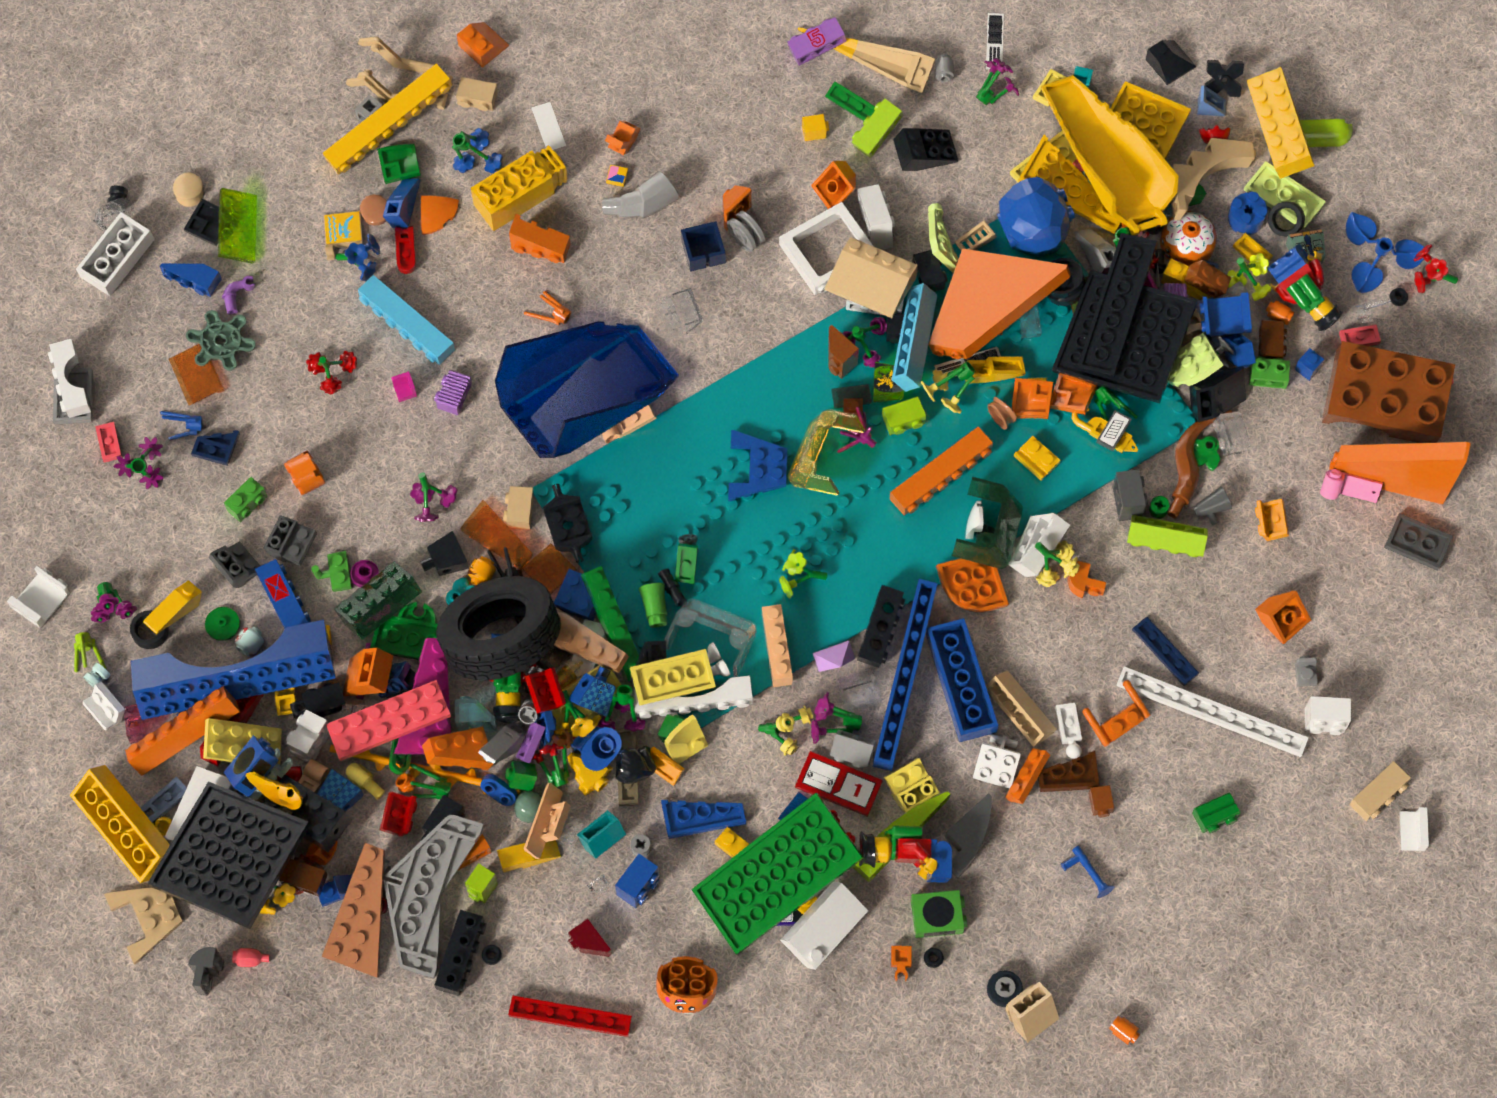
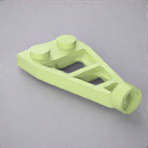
M934 203L928 207L929 241L932 254L953 273L958 257L953 250L942 220L944 213L942 205Z

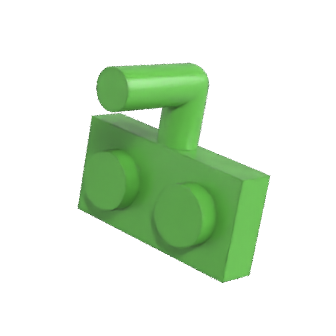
M346 551L327 554L329 570L320 571L316 565L311 568L316 579L330 577L333 592L352 589Z

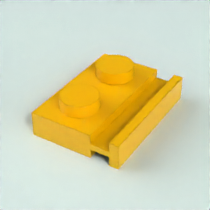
M1034 436L1014 453V457L1041 481L1061 461Z

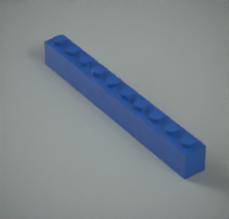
M922 579L918 580L873 767L892 771L938 583Z

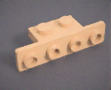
M547 783L524 846V850L535 859L541 857L546 842L560 838L571 807L566 801L560 803L563 792L552 783Z

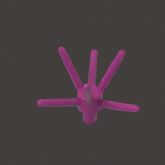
M856 407L862 427L859 432L840 421L836 422L837 425L849 431L841 430L840 434L857 439L838 449V453L860 442L862 444L867 443L871 448L877 443L871 438L872 434L870 432L872 428L869 427L867 429L866 413L863 412L862 417L859 407Z

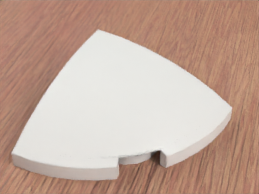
M976 501L970 512L965 539H973L974 532H982L983 508L980 506L982 504L981 501Z

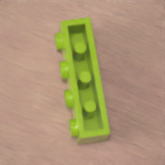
M1132 515L1127 543L1136 547L1147 546L1153 550H1168L1173 554L1185 553L1191 557H1203L1208 529Z

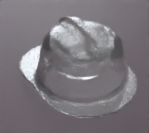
M125 198L115 199L96 210L93 222L105 233L120 212L133 219L134 207Z

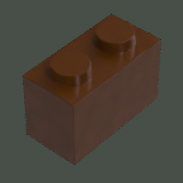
M1261 320L1258 356L1265 357L1266 359L1286 357L1287 346L1284 345V340L1287 338V329L1284 328V321Z
M294 857V860L290 859L279 879L281 884L288 883L297 890L320 897L328 876L324 867L315 863L312 866L305 864L306 861L298 857Z

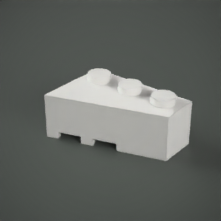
M879 184L858 188V203L863 221H865L868 228L866 231L867 236H870L872 245L881 250L893 248L892 227H895L894 217L889 215L891 214L890 206L888 203H885V192L881 191Z
M1055 513L1030 516L1009 566L1025 577L1037 576L1045 562L1044 556L1035 548L1036 543L1041 542L1048 550H1054L1070 524Z

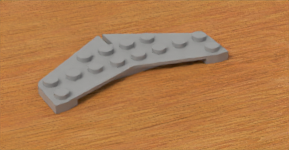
M456 815L447 816L385 875V877L402 882L399 885L383 880L398 963L401 968L435 979L438 970L441 895L481 836L484 824Z

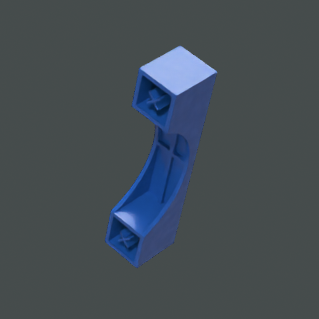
M324 620L286 627L279 639L268 649L253 658L233 665L198 667L183 663L170 653L131 660L132 690L142 720L186 711L196 702L206 698L214 690H218L222 686L227 689L235 700L336 678L332 649Z

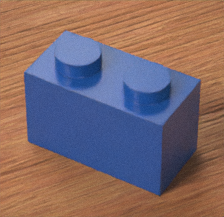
M1242 334L1222 337L1234 353V355H1231L1227 351L1224 352L1225 358L1236 367L1243 366L1244 368H1248L1250 364L1256 363L1252 341Z

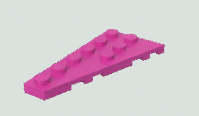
M427 638L423 645L418 671L415 674L413 689L437 680L450 712L447 660L437 638ZM450 717L399 737L394 754H424L422 745L428 738L451 733Z

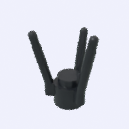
M520 546L517 547V570L516 567H512L508 549L504 547L508 565L505 573L502 571L491 550L487 551L501 578L523 576Z

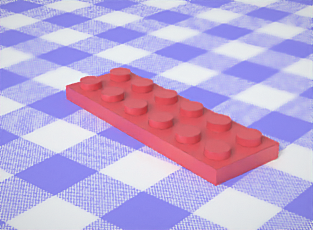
M435 680L330 722L326 726L338 758L342 761L449 718L451 715L438 682Z

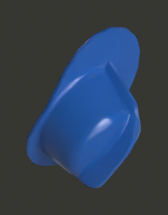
M609 727L600 728L594 733L581 751L582 763L586 768L599 771L612 762L622 747L619 733Z

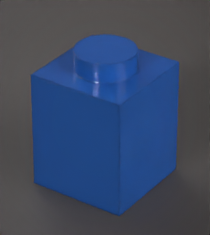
M1309 348L1298 360L1295 370L1310 381L1321 369L1324 358Z

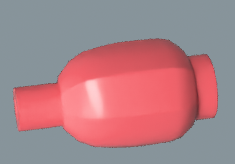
M239 948L237 951H233L232 963H236L240 967H255L261 962H269V954H261L259 950L254 948Z

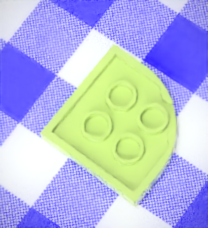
M1204 333L1196 336L1191 342L1180 348L1168 383L1179 387L1181 384L1190 386L1204 380L1224 366Z

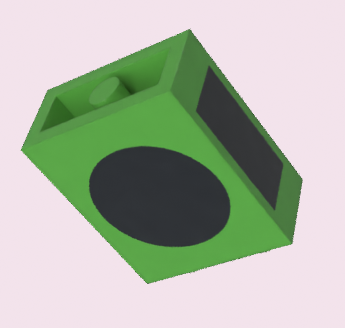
M959 890L911 895L915 938L963 934L964 928L967 927L966 915L962 914V908H965L964 896H960Z

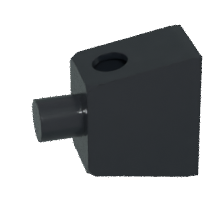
M453 531L429 545L427 551L430 557L420 561L424 572L435 567L439 576L469 568L467 559Z

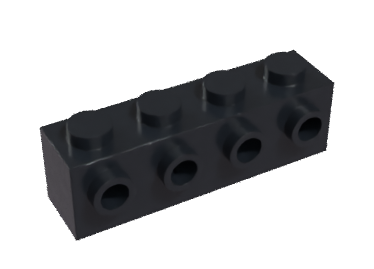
M460 909L434 984L436 990L459 996L461 991H465L467 985L465 977L467 972L470 973L473 968L474 961H472V957L479 950L480 942H478L480 934H484L487 923H484L483 916Z

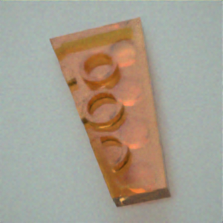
M484 500L480 502L460 528L461 532L505 560L504 547H507L511 564L520 570L525 567L533 556L526 545Z

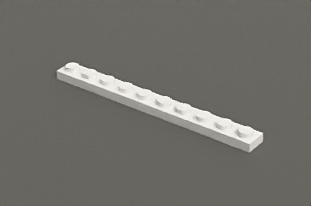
M1123 667L1116 685L1120 688L1125 689L1123 682L1129 680L1138 695L1301 757L1308 740L1306 736Z

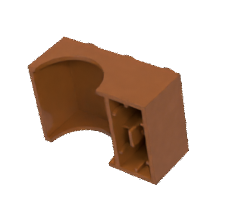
M1342 341L1335 353L1322 423H1357L1380 429L1392 438L1416 443H1437L1442 436L1455 364Z

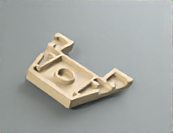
M152 887L104 894L112 912L132 904L140 922L145 939L127 946L134 965L183 923L173 897Z

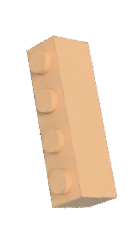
M781 604L762 607V620L773 687L792 685L793 676Z

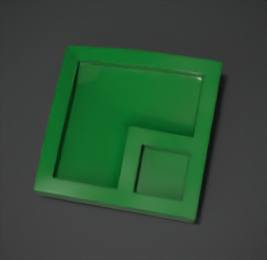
M415 144L394 145L377 149L385 184L421 176Z

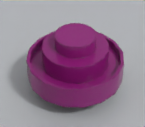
M360 560L352 566L351 580L356 586L370 588L377 583L379 569L374 562Z

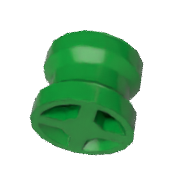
M1163 496L1154 497L1149 506L1150 515L1156 519L1164 518L1170 507L1168 499Z

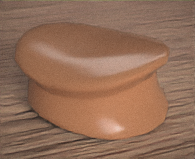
M375 194L366 196L360 204V212L364 221L373 226L385 223L386 220L383 217L387 200Z
M994 397L993 402L988 404V411L991 417L1002 429L1006 430L1010 423L1016 421L1017 417L1014 411L999 398Z

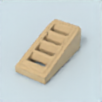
M983 220L956 240L955 244L962 251V249H966L962 244L965 241L970 247L968 250L976 251L995 239L996 235L986 221ZM984 230L987 236L984 237L981 231ZM976 234L980 236V241L975 237ZM969 238H972L976 244L972 245Z

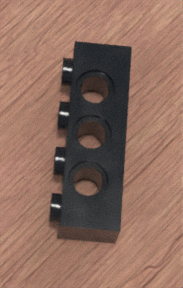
M885 585L880 587L857 661L878 668L881 663L885 664L888 656L885 650L887 645H891L894 637L891 634L892 628L897 627L900 618L897 616L899 609L902 610L905 603V598H902L904 592ZM884 605H889V606H891L893 612H892V613H887V612H885L884 609H883V606H884ZM884 623L887 630H879L877 624ZM872 641H878L881 644V648H873Z

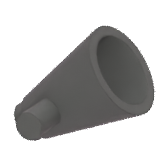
M1222 486L1193 507L1197 518L1208 516L1212 525L1219 523L1215 513L1232 509L1230 500Z

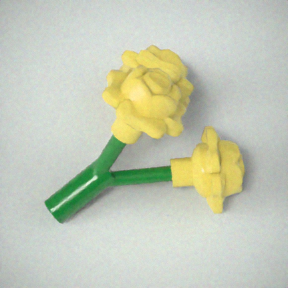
M1064 540L1062 543H1058L1055 550H1048L1041 542L1036 543L1035 548L1044 556L1045 562L1043 571L1039 572V575L1036 577L1039 584L1050 587L1060 579L1057 572L1051 571L1048 558H1052L1060 563L1059 565L1064 568V578L1068 576L1074 577L1077 574L1080 565L1077 563V557L1072 559V556L1075 554L1072 544H1068Z

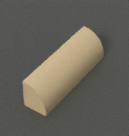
M1009 671L995 675L986 685L991 697L1033 747L1042 743L1057 730Z

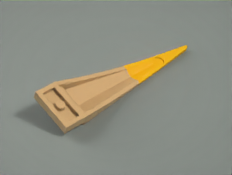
M800 27L797 28L799 31L805 33L807 30ZM846 38L847 42L833 48L906 88L923 93L936 60L918 52Z

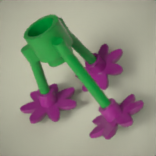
M998 58L990 62L985 61L986 66L990 68V73L982 88L978 91L976 98L987 106L989 103L993 105L998 98L1007 92L1013 91L1019 96V91L1015 84L1012 83L1009 77H1004L1008 85L1005 86L1003 91L993 97L994 92L990 88L999 74H1004L1006 71L1013 73V70Z
M145 437V444H139L140 448L145 449L141 453L140 458L130 460V454L126 453L124 459L121 456H117L120 463L115 464L113 467L120 469L118 476L126 473L130 478L131 470L135 473H141L145 477L141 478L139 482H146V489H149L151 484L158 488L156 480H163V476L157 475L160 472V468H156L154 471L151 465H148L147 468L145 458L148 454L150 460H153L154 454L159 457L162 456L158 449L163 448V445L156 444L157 437H154L152 441Z

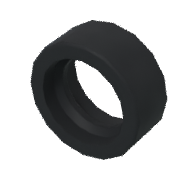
M1290 201L1277 203L1272 207L1268 215V223L1271 230L1275 234L1284 237L1298 233L1305 222L1302 208ZM1283 208H1290L1297 215V223L1292 229H1281L1276 223V215Z
M152 610L138 613L130 624V633L134 642L144 649H155L161 646L169 634L167 627L151 640H144L139 636L138 628Z

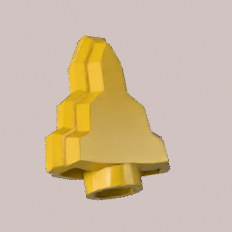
M571 752L567 756L571 769L576 773L575 780L580 784L579 790L584 796L591 793L594 789L600 792L608 784L609 780L606 777L613 769L610 765L602 770L594 771L585 767L580 754Z

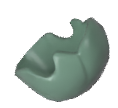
M535 791L522 792L517 797L514 805L516 817L523 822H533L542 796Z

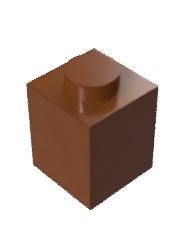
M1110 785L1090 788L1088 794L1093 816L1098 815L1100 818L1110 816V813H1113L1114 810Z

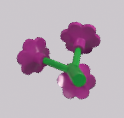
M421 472L418 474L421 483L413 484L410 496L415 499L417 504L424 502V507H422L423 513L418 514L414 519L420 522L435 521L439 519V515L430 513V507L428 506L434 491L441 496L440 504L448 508L456 500L458 489L452 485H449L445 490L438 489L429 484L426 474Z

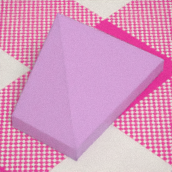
M849 640L812 653L819 672L842 667L855 659Z

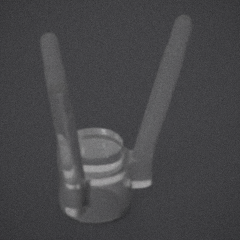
M1390 294L1356 305L1355 314L1357 320L1362 319L1363 323H1396V320L1369 318L1373 315V307L1391 302V299H1388Z

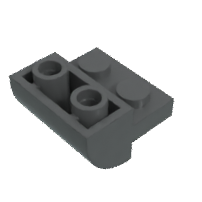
M280 515L263 548L277 560L285 563L288 561L301 566L317 532L314 529L298 524L296 520Z
M240 541L230 547L225 545L209 555L212 563L234 588L243 587L247 580L257 576L255 569L260 567V565Z
M205 947L196 951L188 963L194 972L192 986L199 995L207 996V992L211 990L213 982L210 976L219 977V971H223L224 959H222L221 954L214 947Z

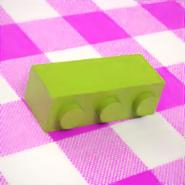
M885 98L882 102L879 101L876 104L875 112L864 120L862 129L860 131L857 130L852 137L853 146L869 158H872L904 116L899 108Z

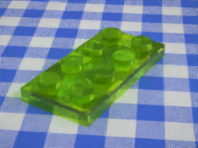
M221 188L219 197L218 257L251 264L255 262L257 195Z

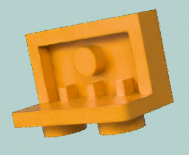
M1277 499L1265 503L1261 500L1256 501L1255 513L1260 521V525H1258L1259 535L1263 536L1266 541L1288 537L1289 530L1284 500Z

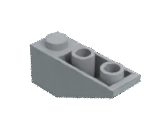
M1090 228L1075 231L1074 235L1093 270L1108 275L1115 248Z
M512 722L504 726L478 753L483 756L485 761L495 764L519 751L527 731Z

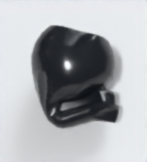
M643 746L638 751L635 748H626L620 751L616 759L615 774L619 782L624 784L637 783L655 773L657 766L651 757L650 747Z

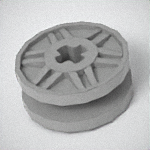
M740 211L736 214V219L731 218L727 221V227L732 237L746 251H753L756 248V244L760 245L765 241L761 228L746 212Z

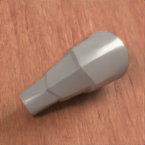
M657 171L652 177L637 187L634 192L624 194L621 197L604 198L602 210L603 214L618 215L619 217L642 216L647 218L678 200L679 195L667 177L660 171Z

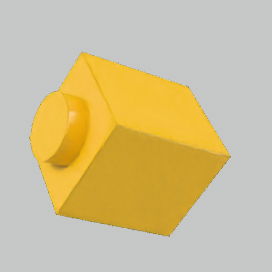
M824 114L802 117L804 140L811 141L826 138V133L829 131L828 120L825 121Z

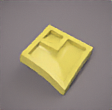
M693 714L682 721L665 740L669 757L678 764L708 746L698 721Z

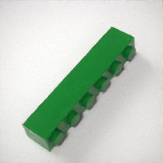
M600 566L581 574V577L608 642L629 656L621 669L624 681L629 682L631 677L630 667L636 665L639 655L604 570Z

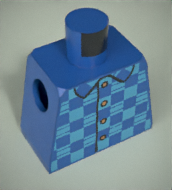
M600 666L596 676L585 673L568 700L607 717L615 692V686L607 682L611 671Z
M333 769L329 772L318 792V795L345 812L364 795L362 789Z

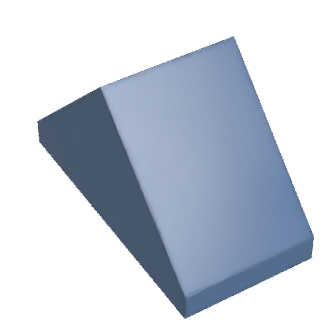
M1205 85L1201 86L1198 96L1197 115L1226 116V99Z

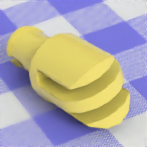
M352 763L347 767V778L360 789H366L376 800L382 797L385 790L373 781L374 778L371 772L357 763Z

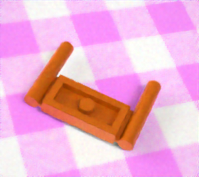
M1125 680L1123 686L1134 703L1111 717L1101 726L1089 708H1084L1082 711L1104 747L1151 716L1129 680Z

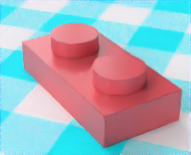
M1377 325L1345 329L1339 332L1341 342L1346 341L1365 346L1379 345L1381 342Z
M110 422L95 426L103 462L117 460V456L122 457L115 423Z

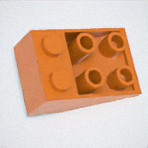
M379 648L363 649L351 657L343 688V696L386 693L393 655Z

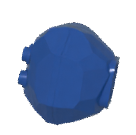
M1033 177L1013 185L999 201L997 217L1012 250L1015 249L1037 257L1059 251L1068 236L1071 227L1070 222L1075 218L1071 205L1067 206L1065 203L1068 200L1063 188L1059 189L1054 184L1040 177Z

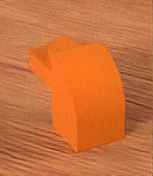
M619 121L614 134H608L605 139L609 143L608 148L622 155L627 154L641 128L627 121Z
M1077 561L1080 565L1077 574L1074 577L1068 576L1067 583L1072 593L1080 598H1083L1084 591L1092 596H1103L1106 582L1088 578L1091 564Z

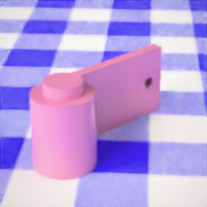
M1332 469L1325 474L1320 494L1332 500L1337 499L1339 494L1377 503L1383 482Z

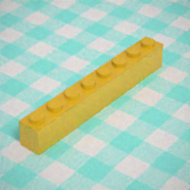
M436 63L324 151L322 154L338 175L347 172L353 163L361 161L367 152L376 149L381 141L390 138L395 130L399 127H404L409 119L413 116H418L427 105H432L438 96L446 94L452 86L450 78Z

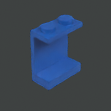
M1248 292L1241 293V296L1207 299V296L1203 297V302L1199 303L1200 314L1204 313L1205 320L1201 321L1202 332H1206V337L1252 333Z

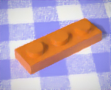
M1032 748L1005 796L1008 801L1019 804L1025 802L1050 757L1046 750Z

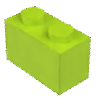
M919 397L884 407L882 410V417L890 435H899L908 429L920 428L926 422V414Z
M478 863L465 882L470 899L477 903L481 901L485 904L498 885L495 873Z

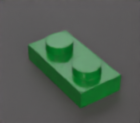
M679 543L675 581L694 584L698 545Z

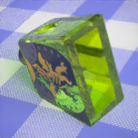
M875 362L873 402L903 399L904 390L892 381L894 365Z

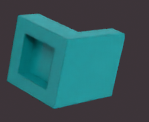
M1075 66L1074 76L1089 88L1093 70Z

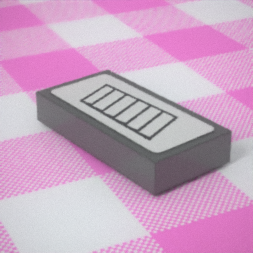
M1115 410L1096 443L1114 451L1132 419Z

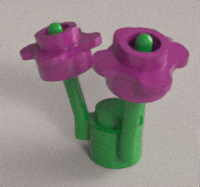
M102 582L97 586L98 603L91 611V621L103 623L106 620H110L109 614L114 612L115 605H117L115 613L117 616L120 615L121 619L131 617L137 610V607L133 606L128 600L122 601L117 589H113L111 583Z

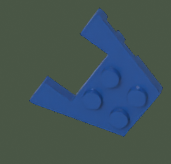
M731 430V449H750L749 483H729L728 501L786 487L788 449Z

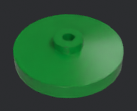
M219 607L212 610L205 620V629L208 635L218 641H226L233 638L240 628V619L237 613L228 607Z

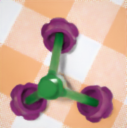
M875 317L871 321L870 327L860 328L855 326L852 332H842L854 345L856 340L861 342L866 352L863 356L865 366L875 367V363H879L881 356L875 350H869L865 343V333L872 331L874 334L883 335L887 331V323L882 317Z

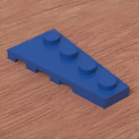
M661 800L668 839L746 824L742 803H706L702 801L692 803Z

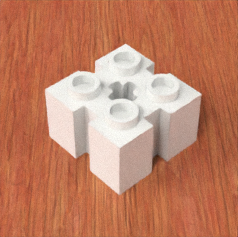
M308 710L301 714L296 722V725H298L297 729L291 731L286 739L291 755L307 763L310 759L315 760L320 753L319 750L330 735L326 726L328 724L327 720Z

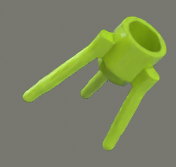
M81 632L76 634V643H74V672H78L79 651L82 654L83 667H87L86 652L91 647L101 666L107 669L96 646L95 639H91L90 633Z

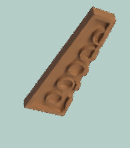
M556 607L561 620V628L553 646L619 673L629 656Z

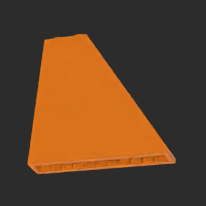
M962 249L928 344L932 353L937 356H951L954 359L970 358L1068 280L1071 276L1068 265Z
M1471 443L1341 445L1339 451H1335L1333 459H1331L1329 470L1337 469L1344 473L1383 482L1382 490L1443 504L1467 462Z

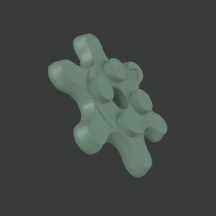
M209 310L205 313L206 328L203 330L190 329L186 333V339L189 342L200 344L202 348L195 356V363L203 367L210 360H221L224 369L232 371L237 366L234 355L239 351L251 352L255 348V341L240 335V330L246 325V318L243 315H236L231 321L223 322L219 319L216 311ZM224 338L226 342L222 346L217 344L216 340Z

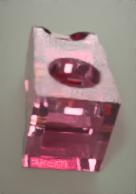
M137 704L124 706L126 736L130 744L137 743L147 735L145 722L141 719Z

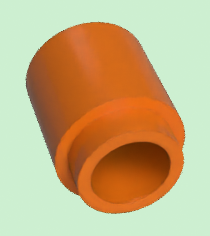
M1277 300L1274 303L1271 301L1266 309L1269 318L1275 321H1284L1286 325L1289 324L1295 313L1291 311L1292 308Z
M1117 1016L1109 1027L1113 1031L1112 1034L1127 1045L1130 1042L1134 1044L1140 1036V1033H1138L1139 1028L1125 1017Z

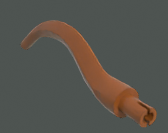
M1231 410L1217 418L1195 422L1180 437L1175 450L1179 481L1172 494L1174 501L1167 513L1170 517L1178 518L1183 506L1189 504L1198 484L1199 467L1193 450L1196 438L1209 424L1232 417Z

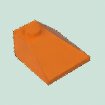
M833 161L811 186L826 207L830 209L840 202L843 203L855 190L856 174L846 161Z
M735 185L731 190L728 189L723 194L724 229L726 231L728 230L727 221L731 218L736 219V214L740 211L746 212L751 208L752 190L749 187Z
M1295 590L1269 597L1255 609L1261 622L1282 644H1285L1311 621L1305 606Z

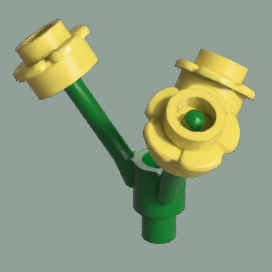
M803 705V708L798 709L799 715L795 717L790 716L788 713H783L777 718L776 723L759 724L758 730L759 732L771 735V737L782 743L780 750L784 752L785 756L788 754L792 755L798 748L796 745L797 740H793L790 737L784 740L779 736L780 731L791 732L795 721L799 719L802 720L803 724L808 722L811 724L810 720L814 718L810 707L806 709V706Z

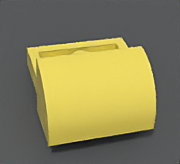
M920 758L914 759L884 777L892 792L891 795L904 812H908L939 794L933 779L926 772Z

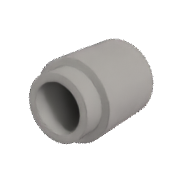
M947 54L939 55L935 61L936 79L941 82H948L954 77L953 60Z

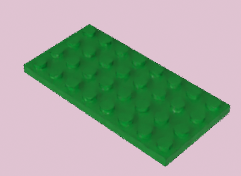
M815 793L691 890L735 954L739 955L864 857L819 794Z

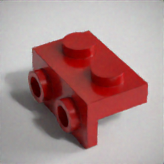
M554 667L525 676L537 714L556 710L566 704L565 696L561 690Z
M389 792L380 831L400 837L410 833L413 827L412 815L417 809V796L412 795L408 797L395 792Z

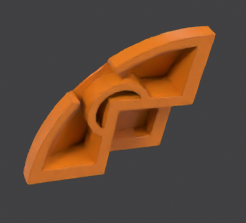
M421 196L422 235L437 232L444 228L443 224L449 219L452 221L458 210L459 200L442 196Z

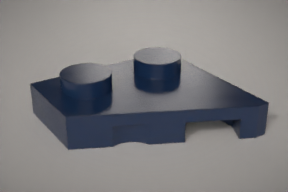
M234 430L233 433L228 434L216 433L211 436H198L191 455L228 466L240 432Z

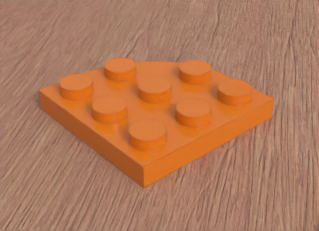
M991 551L936 565L945 593L959 607L972 612H987L1009 605Z

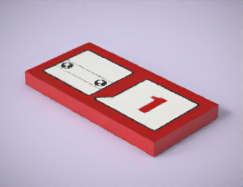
M810 751L795 784V788L812 795L818 793L824 800L868 817L883 780Z

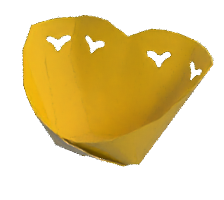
M256 772L246 773L245 776L249 782L274 803L292 810L300 808L303 797L294 785L277 782ZM289 789H292L294 791V795L292 797L287 796V792Z

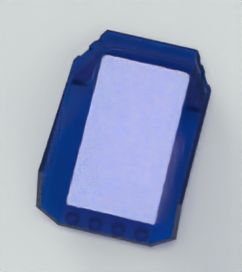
M597 321L506 345L495 378V385L501 409L538 457L555 458L573 452L657 400L674 383L679 374L639 325L616 323V326Z

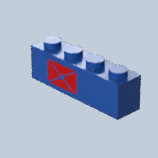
M275 559L255 569L284 629L312 622L307 611L303 613L301 609L304 605L299 595L295 597L293 593L295 587L291 579L286 580L284 575L287 572L283 564L279 565Z

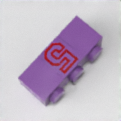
M836 17L826 19L822 24L811 27L805 33L795 35L787 41L789 50L798 66L847 42Z

